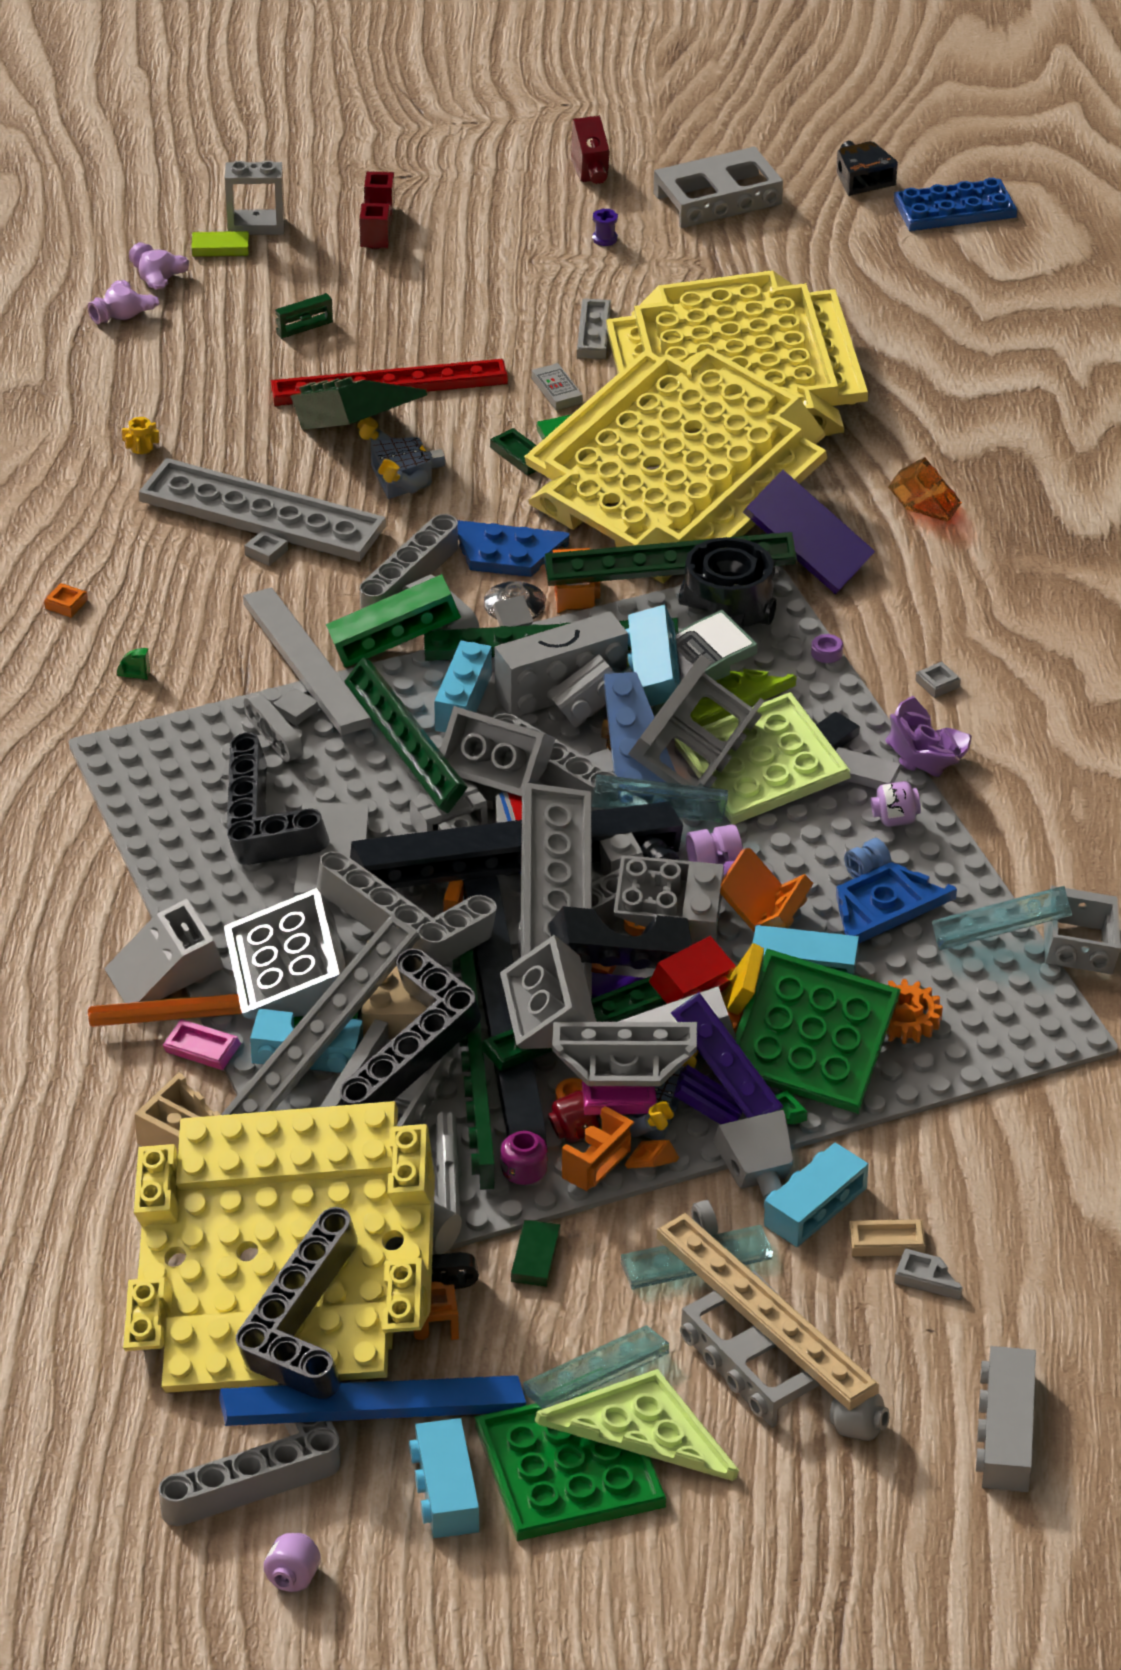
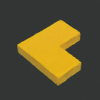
M755 943L751 945L729 979L731 981L730 985L721 992L727 1011L736 1015L741 1014L755 994L764 955V948Z

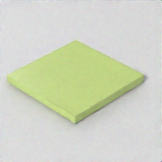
M791 692L762 703L757 712L762 714L751 731L746 727L742 731L747 737L735 752L730 748L727 752L732 756L721 773L716 769L712 773L717 779L708 792L731 824L735 825L851 778L850 769ZM731 715L705 725L703 728L719 740L727 741L737 728L739 721L735 716ZM674 738L675 746L700 779L709 766L708 761L682 741Z

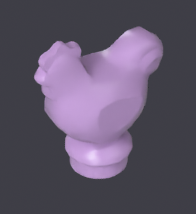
M142 242L136 243L129 252V260L136 268H139L140 278L150 288H165L168 285L167 279L174 274L184 273L189 268V260L185 256H175L166 250H153L151 245Z
M117 280L107 289L103 299L97 297L88 303V312L94 323H107L110 318L126 320L133 318L142 311L152 310L159 305L158 297L136 293L131 289L129 282Z

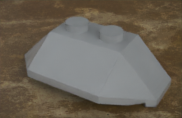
M553 1022L552 1051L587 1086H661L697 1052V1022Z

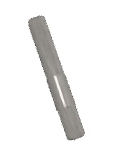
M440 1112L437 1115L436 1121L438 1200L440 1205L460 1215L456 1116L452 1112L447 1114Z

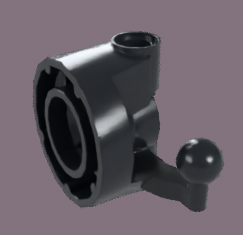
M731 537L709 539L696 545L687 554L685 578L679 591V605L705 611L710 610L712 613L723 610L742 629L755 623L771 625L776 612L777 599L773 597L775 567L770 553L759 544Z

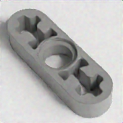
M262 693L244 699L243 704L247 718L285 762L303 756L304 748L299 735Z

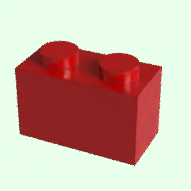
M710 935L658 962L649 983L662 999L669 1004L717 986L720 992H723L731 983L729 979L736 965Z

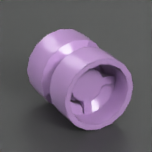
M734 824L715 827L713 833L704 829L686 834L688 861L723 864L724 870V863L735 861L741 850H743L739 831Z

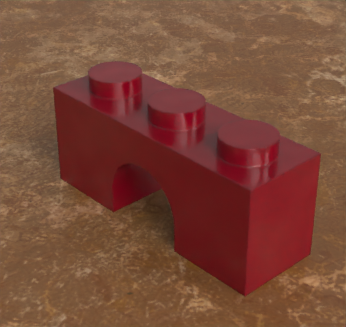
M366 171L364 203H361L359 217L360 247L379 249L388 248L395 204L394 172Z

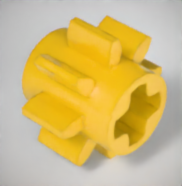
M133 418L128 422L129 428H122V441L125 442V448L131 449L135 454H147L153 450V443L160 442L156 423H151L148 418Z

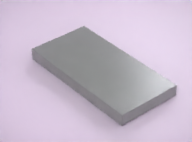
M302 803V809L313 808L321 813L330 841L328 846L320 852L297 856L294 897L317 888L319 863L324 853L340 852L350 858L351 842L367 839L369 803ZM324 897L326 902H331L329 899Z

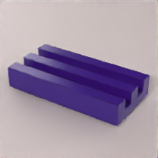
M688 1064L680 1071L674 1093L676 1098L720 1125L739 1120L738 1118L742 1116V1110L725 1087Z

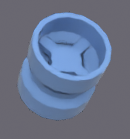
M873 838L865 842L862 848L855 847L847 851L844 855V861L849 874L856 878L890 863L891 855L884 842L878 838Z

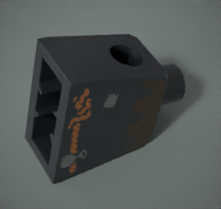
M846 141L837 151V175L848 196L896 185L898 162L875 142L868 141L855 144L853 141Z

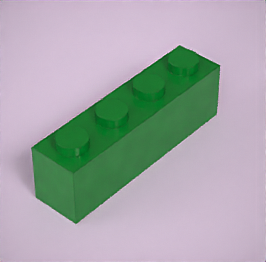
M441 574L327 623L326 626L343 666L347 668L358 663L363 657L365 659L458 620L461 616L447 583Z

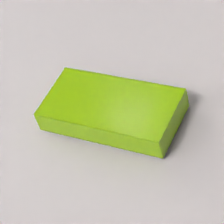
M249 231L192 232V256L249 255Z

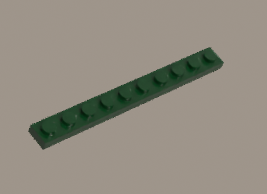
M473 949L452 960V973L459 974L457 978L473 990L478 1004ZM479 1023L475 1029L459 1042V1047H466V1051H461L462 1072H469V1076H463L464 1098L471 1097V1101L466 1102L467 1123H474V1127H468L469 1149H476V1153L471 1154L472 1175H479L480 1190L494 1189L495 1164L481 1026Z

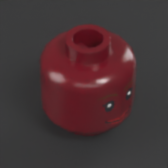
M581 1090L555 1100L552 1104V1112L548 1113V1118L558 1139L564 1138L569 1143H576L584 1139L585 1130L590 1126L600 1128L598 1118L601 1115H584V1100Z

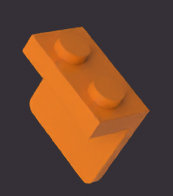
M745 848L741 850L722 879L720 894L753 932H755L756 925L789 928L794 922L793 915L806 903L808 899L806 895L813 882L806 874H803L781 884L751 848Z

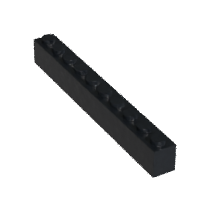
M666 801L591 811V863L601 862L599 841L612 838L618 834L631 832L639 847L647 840L658 837L666 843L667 849L679 852L683 824L671 803ZM522 820L356 840L351 842L350 858L392 889L521 872Z

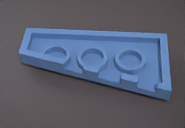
M637 672L604 674L603 680L613 771L619 779L618 797L629 793L640 795L645 799L682 796V793L628 755L655 718ZM665 747L660 754V760L675 771Z

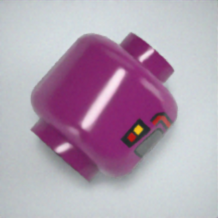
M519 1131L508 1136L501 1146V1170L504 1177L519 1185L534 1184L544 1177L548 1166V1148L545 1140L529 1131Z

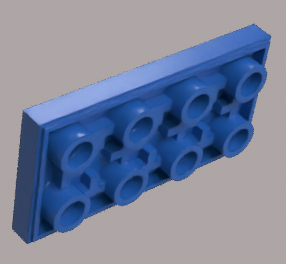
M987 178L984 181L978 182L961 181L954 185L944 186L937 184L930 188H907L904 191L894 192V202L909 231L1017 218V208L1001 179Z

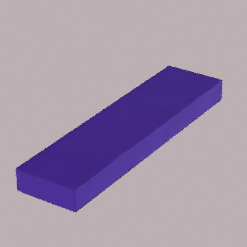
M700 992L670 1012L677 1022H697V1050L747 1118L780 1111L784 1108Z

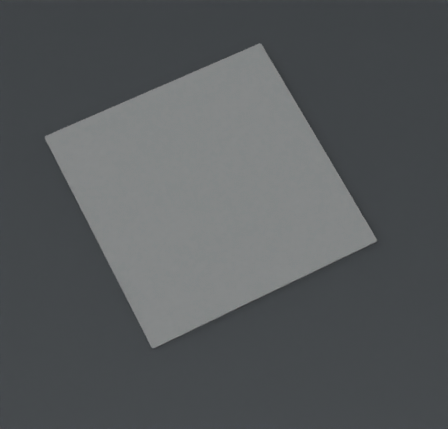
M774 566L773 597L777 599L774 619L771 625L755 623L743 628L758 644L757 654L730 665V671L743 672V669L768 671L769 676L784 677L787 674L795 675L797 677L795 687L768 698L764 702L791 692L816 725L836 711L860 726L859 735L841 748L900 763L899 758L901 756L885 741L891 731L890 719L843 654L840 660L833 663H822L812 657L811 646L813 639L819 635L829 634V632L782 566ZM679 585L535 621L531 625L573 623L609 611L614 614L618 621L628 620V614L665 605L671 618H677L678 631L713 613L710 610L705 611L679 605L678 598L681 587ZM790 633L806 636L802 647L798 645L800 639L789 637ZM773 639L779 640L778 646L784 647V653L769 650ZM419 650L374 662L373 665L440 750L445 732L435 731L434 701L452 660L425 661L424 650ZM495 657L492 658V676L476 713L492 718L498 714L507 713L495 697ZM354 668L338 671L337 674L345 682ZM301 681L85 734L69 740V749L151 919L157 913L188 899L214 939L224 968L185 987L190 998L238 994L224 926L294 898L297 856L251 865L239 864L235 859L227 836L229 779L221 778L226 761L230 757V743L235 736L244 732L255 733L259 738L267 762L266 816L302 810L303 802L369 803L367 839L386 837L389 834L396 836L402 831L405 834L417 832L410 820V800L427 792L372 719L371 727L341 735L319 705L318 711L297 726L286 720L299 735L304 748L302 757L289 762H285L251 724L244 710L243 702L245 698L262 693L272 704L293 688L312 697ZM557 705L518 716V718L547 735L555 737L556 740L583 756H588L607 748L611 751L606 705L591 717L586 718V721L576 729ZM672 739L666 748L676 773L692 784L697 783L699 778L675 746V739ZM900 764V772L895 782L906 781L912 788H917L921 814H917L915 821L911 824L893 827L884 826L880 817H873L871 798L877 797V789L848 781H842L735 824L740 834L743 849L751 848L781 884L803 874H806L813 882L806 895L808 898L806 903L793 915L794 922L788 929L845 935L836 899V888L854 878L849 874L845 866L844 855L855 847L862 848L865 842L873 838H878L884 842L890 852L891 862L904 866L909 871L930 876L929 883L945 889L950 884L957 888L956 899L858 944L856 976L888 985L890 980L895 982L896 985H901L902 979H906L908 985L912 986L915 982L919 981L920 989L923 990L931 987L932 996H940V1005L943 1006L939 1030H933L932 1037L930 1038L921 1035L919 1043H916L913 1038H908L906 1044H902L901 1038L897 1037L890 1042L888 1041V1034H886L859 1114L792 1094L806 1109L808 1116L805 1122L787 1124L791 1150L1114 1056L1117 1053V1043L1063 966L1045 963L1044 939L930 776L922 769L916 768L915 771H911ZM538 780L537 783H536V784L546 785V784H544L543 782H541V781H539V780ZM699 791L692 801L683 794L682 796L646 799L649 804L669 801L681 820L683 831L679 852H675L679 860L688 861L686 851V834L688 832L707 829L710 833H713L715 827L732 825L708 791L706 794ZM496 807L493 810L487 808L488 824L496 823ZM600 862L591 863V871H595L604 877L600 869ZM511 873L497 875L513 960L516 962L521 958V955L518 953V933L521 920V874ZM449 882L427 884L426 889L414 886V892H410L408 887H404L398 893L434 918L443 913V899ZM722 896L716 942L737 967L753 943L754 932ZM327 902L334 915L347 967L367 944V940H370L375 933L333 902ZM622 918L607 925L617 933L632 936L625 931L624 919ZM474 959L478 1006L481 1014L480 1026L483 1042V1040L489 1037ZM452 960L443 965L450 973H452ZM617 965L612 974L647 978L652 976L655 969H634L630 966ZM362 1008L359 1020H362ZM243 1014L200 1018L203 1026L237 1036L241 1043L224 1068L236 1095H238L264 1065L252 1063L250 1037L256 1018H245ZM459 1043L453 1047V1057L457 1059L455 1072L451 1078L447 1077L444 1081L441 1095L436 1102L432 1101L424 1123L427 1124L435 1174L434 1201L439 1204L436 1155L437 1115L440 1112H445L446 1114L452 1112L456 1116L459 1202L462 1225L456 1241L449 1250L520 1230L523 1227L524 1220L548 1222L728 1169L713 1141L720 1124L680 1100L664 1140H670L679 1156L677 1162L656 1167L627 1169L625 1163L640 1142L652 1141V1139L641 1135L631 1137V1151L595 1187L590 1188L587 1192L562 1178V1147L568 1144L584 1153L591 1145L585 1141V1138L576 1143H569L564 1138L559 1140L552 1128L548 1113L552 1112V1104L556 1100L557 1085L568 1078L580 1079L553 1051L532 1059L548 1148L547 1172L536 1183L529 1185L515 1184L504 1177L502 1173L501 1146L507 1137L494 1065L484 1052L495 1164L494 1189L480 1190L479 1175H472L471 1154L476 1153V1149H469L468 1127H474V1123H467L466 1102L471 1101V1097L464 1098L463 1076H469V1072H462L461 1051H466V1047H459ZM698 1052L697 1056H694L697 1060L694 1069L723 1086ZM309 1069L274 1111L320 1107L341 1073ZM429 1070L411 1084L404 1093L415 1096ZM769 1086L774 1095L784 1092ZM742 1112V1116H741L740 1118H738V1119H739V1120H742V1119H746L747 1117H746L745 1114ZM600 1117L598 1118L600 1123L599 1129L602 1127V1118ZM401 1237L391 1238L386 1243L385 1249L396 1250L400 1248L404 1239Z

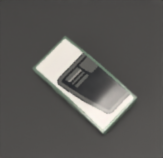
M723 610L700 619L675 633L681 681L701 654L711 661V664L704 673L715 681L730 675V665L757 654L758 644ZM628 666L621 673L632 672V670ZM665 703L651 706L654 716L658 714Z

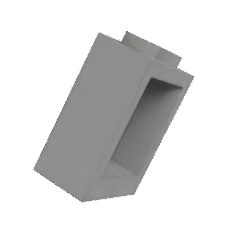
M268 160L263 162H226L225 193L228 231H249V235H284L285 210L282 162ZM233 184H275L276 209L235 210Z
M1051 885L1043 909L1045 963L1113 974L1121 950L1118 898L1116 896ZM1080 903H1085L1086 905H1085V906H1080L1079 904H1080ZM1058 922L1100 929L1102 932V942L1058 935Z

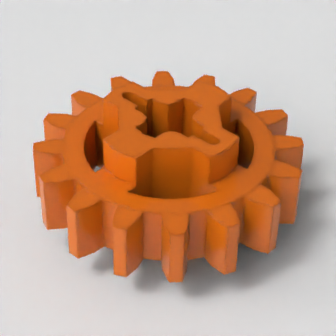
M902 979L901 985H896L892 980L888 981L889 986L901 989L887 1031L888 1041L892 1042L897 1037L901 1038L902 1044H906L908 1038H913L916 1043H919L921 1035L928 1038L932 1037L933 1030H939L940 1020H942L943 1006L940 1005V996H932L931 987L923 990L920 989L919 981L915 982L913 986L908 985L906 979Z

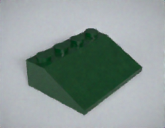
M352 377L341 380L339 378L303 385L299 387L300 393L292 395L291 398L301 428L305 430L352 424L427 396L426 389L369 380L353 381Z

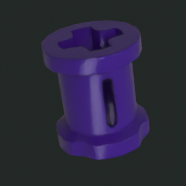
M603 208L596 210L593 213L595 232L593 233L592 240L600 246H611L618 239V235L615 232L618 214L612 209Z

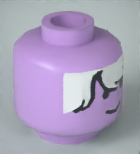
M906 781L882 784L877 789V797L871 798L873 817H880L882 824L886 827L911 824L915 821L916 815L921 814L917 788H912Z
M285 1533L275 1540L264 1560V1573L267 1579L278 1589L288 1592H299L310 1584L320 1565L321 1554L314 1541L307 1535Z

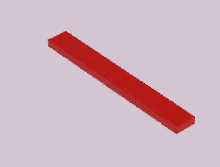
M492 359L271 380V392L274 406L292 405L291 396L300 393L299 387L303 385L339 378L341 380L352 377L353 381L369 380L426 389V392L505 385L508 384V375L504 360Z

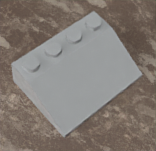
M317 888L224 926L241 1010L245 1018H256L258 1009L293 1012V1017L305 1016L346 968L334 915Z

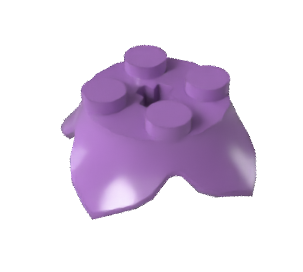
M912 696L901 702L895 714L890 715L891 731L885 739L886 743L901 756L899 762L902 766L911 771L919 768L935 777H940L946 767L959 763L960 759L968 752L972 735L952 728H943L935 731L931 728V718L927 710Z

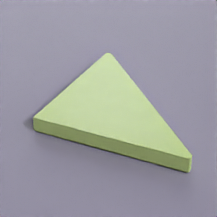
M658 1369L539 1410L535 1417L536 1423L545 1427L730 1481L736 1480L739 1473L736 1465Z

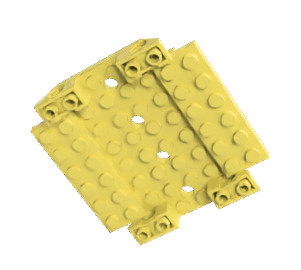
M774 271L757 272L659 285L639 306H634V311L631 313L632 316L606 319L607 332L618 374L645 350L660 358L667 353L684 363L689 357L710 348L798 397L825 431V436L844 433L839 410L833 406L852 405L868 401V391L835 289L809 292L806 283L793 285ZM740 393L735 395L729 394L728 397H737ZM700 429L694 431L689 430L688 433H697L700 431Z
M710 348L689 357L684 363L667 353L660 358L645 350L524 456L527 466L552 480L528 501L531 506L572 530L582 522H585L615 540L616 547L743 536L755 525L743 511L782 470L800 484L827 459L826 450L816 445L825 437V431L798 397ZM740 393L737 397H728L729 394L735 395ZM700 429V431L697 433H688L689 430L694 431ZM658 465L660 466L659 468L654 469V470H648V469H646V468L649 467V466H650V467H655V466H658ZM618 502V504L613 507L605 506L607 503L612 504ZM672 575L653 578L664 584Z
M395 1101L180 1118L178 1157L174 1144L139 1147L134 1214L142 1226L138 1279L128 1280L124 1350L162 1349L164 1346L161 1387L165 1393L278 1385L277 1381L253 1372L246 1367L236 1343V1334L319 1215L329 1208L340 1207L348 1211L358 1243L294 1337L328 1351L334 1360L340 1381L386 1378L388 1373V1349H392L393 1332L421 1330L430 1314L435 1174L427 1124L397 1126L398 1107ZM401 1237L404 1239L400 1248L396 1250L385 1249L386 1243L391 1238ZM246 1249H258L254 1259L250 1261L240 1260L241 1254ZM178 1253L186 1255L181 1265L176 1267L168 1265L173 1255Z

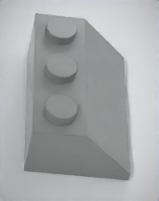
M453 706L440 752L461 778L522 796L525 782L536 784L546 770L556 738L542 732Z
M553 935L500 972L516 1045L520 1049L552 1048L553 1022H596L580 955L557 936Z

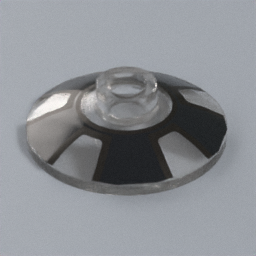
M508 581L497 584L487 591L484 596V608L491 617L497 619L493 610L494 602L523 595L531 616L535 619L545 610L546 597L543 591L533 584L522 581Z

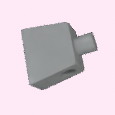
M783 1110L718 1126L713 1140L714 1144L740 1188L759 1185L765 1200L772 1191H777L782 1187L780 1179L788 1177L793 1165L790 1140Z

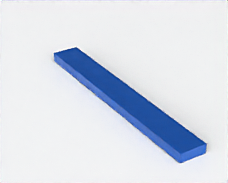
M518 1375L340 1383L339 1390L333 1396L325 1399L314 1398L288 1386L221 1388L219 1395L225 1426L489 1414L526 1405Z

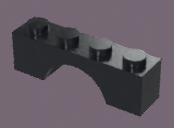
M563 906L549 923L551 937L553 935L557 936L580 955L582 963H597L605 967L619 965L630 966L634 969H655L658 962L692 945L688 919L681 917L656 915L639 936H626L613 931L600 919L595 909Z

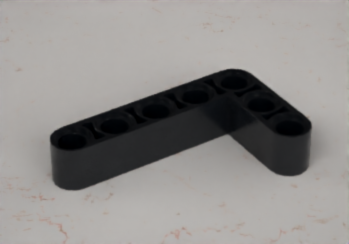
M244 732L235 736L230 743L227 836L236 861L242 865H251L313 854L325 849L330 840L321 813L317 809L309 808L266 816L267 762L259 738L255 733Z
M413 948L405 950L398 956L396 965L404 989L425 1005L427 1009L341 1085L340 1096L344 1105L391 1102L395 1100L480 1023L481 1014L473 990L422 950Z
M332 1207L324 1210L319 1215L236 1334L237 1346L248 1369L318 1399L329 1398L339 1390L340 1377L334 1360L328 1351L298 1339L294 1335L358 1243L351 1217L344 1208Z

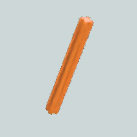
M238 994L88 1007V1021L92 1027L242 1014Z

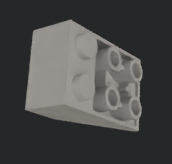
M621 855L613 914L616 917L647 927L656 915L687 918L693 942H699L710 935L717 941L722 900L720 888L723 879V864Z
M185 899L157 913L104 969L124 1003L161 1000L224 968L214 939L189 900Z

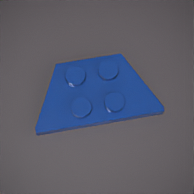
M458 520L459 547L462 554L466 556L467 565L472 571L532 577L545 564V553H553V550L558 549L560 546L566 548L570 543L569 532Z
M894 862L887 863L837 886L836 899L845 935L859 936V944L956 899L957 888L948 884L944 889L929 883L930 876L909 871L906 867Z

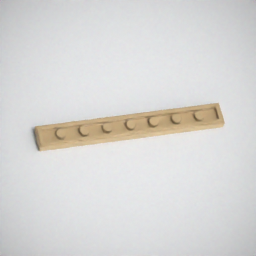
M686 1213L657 1229V1239L849 1411L879 1393V1383Z

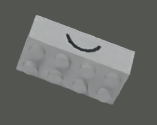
M609 611L495 646V697L508 714L515 715L516 717L554 706L556 704L548 693L598 654L607 662L614 673H621L627 668L628 632L614 614Z

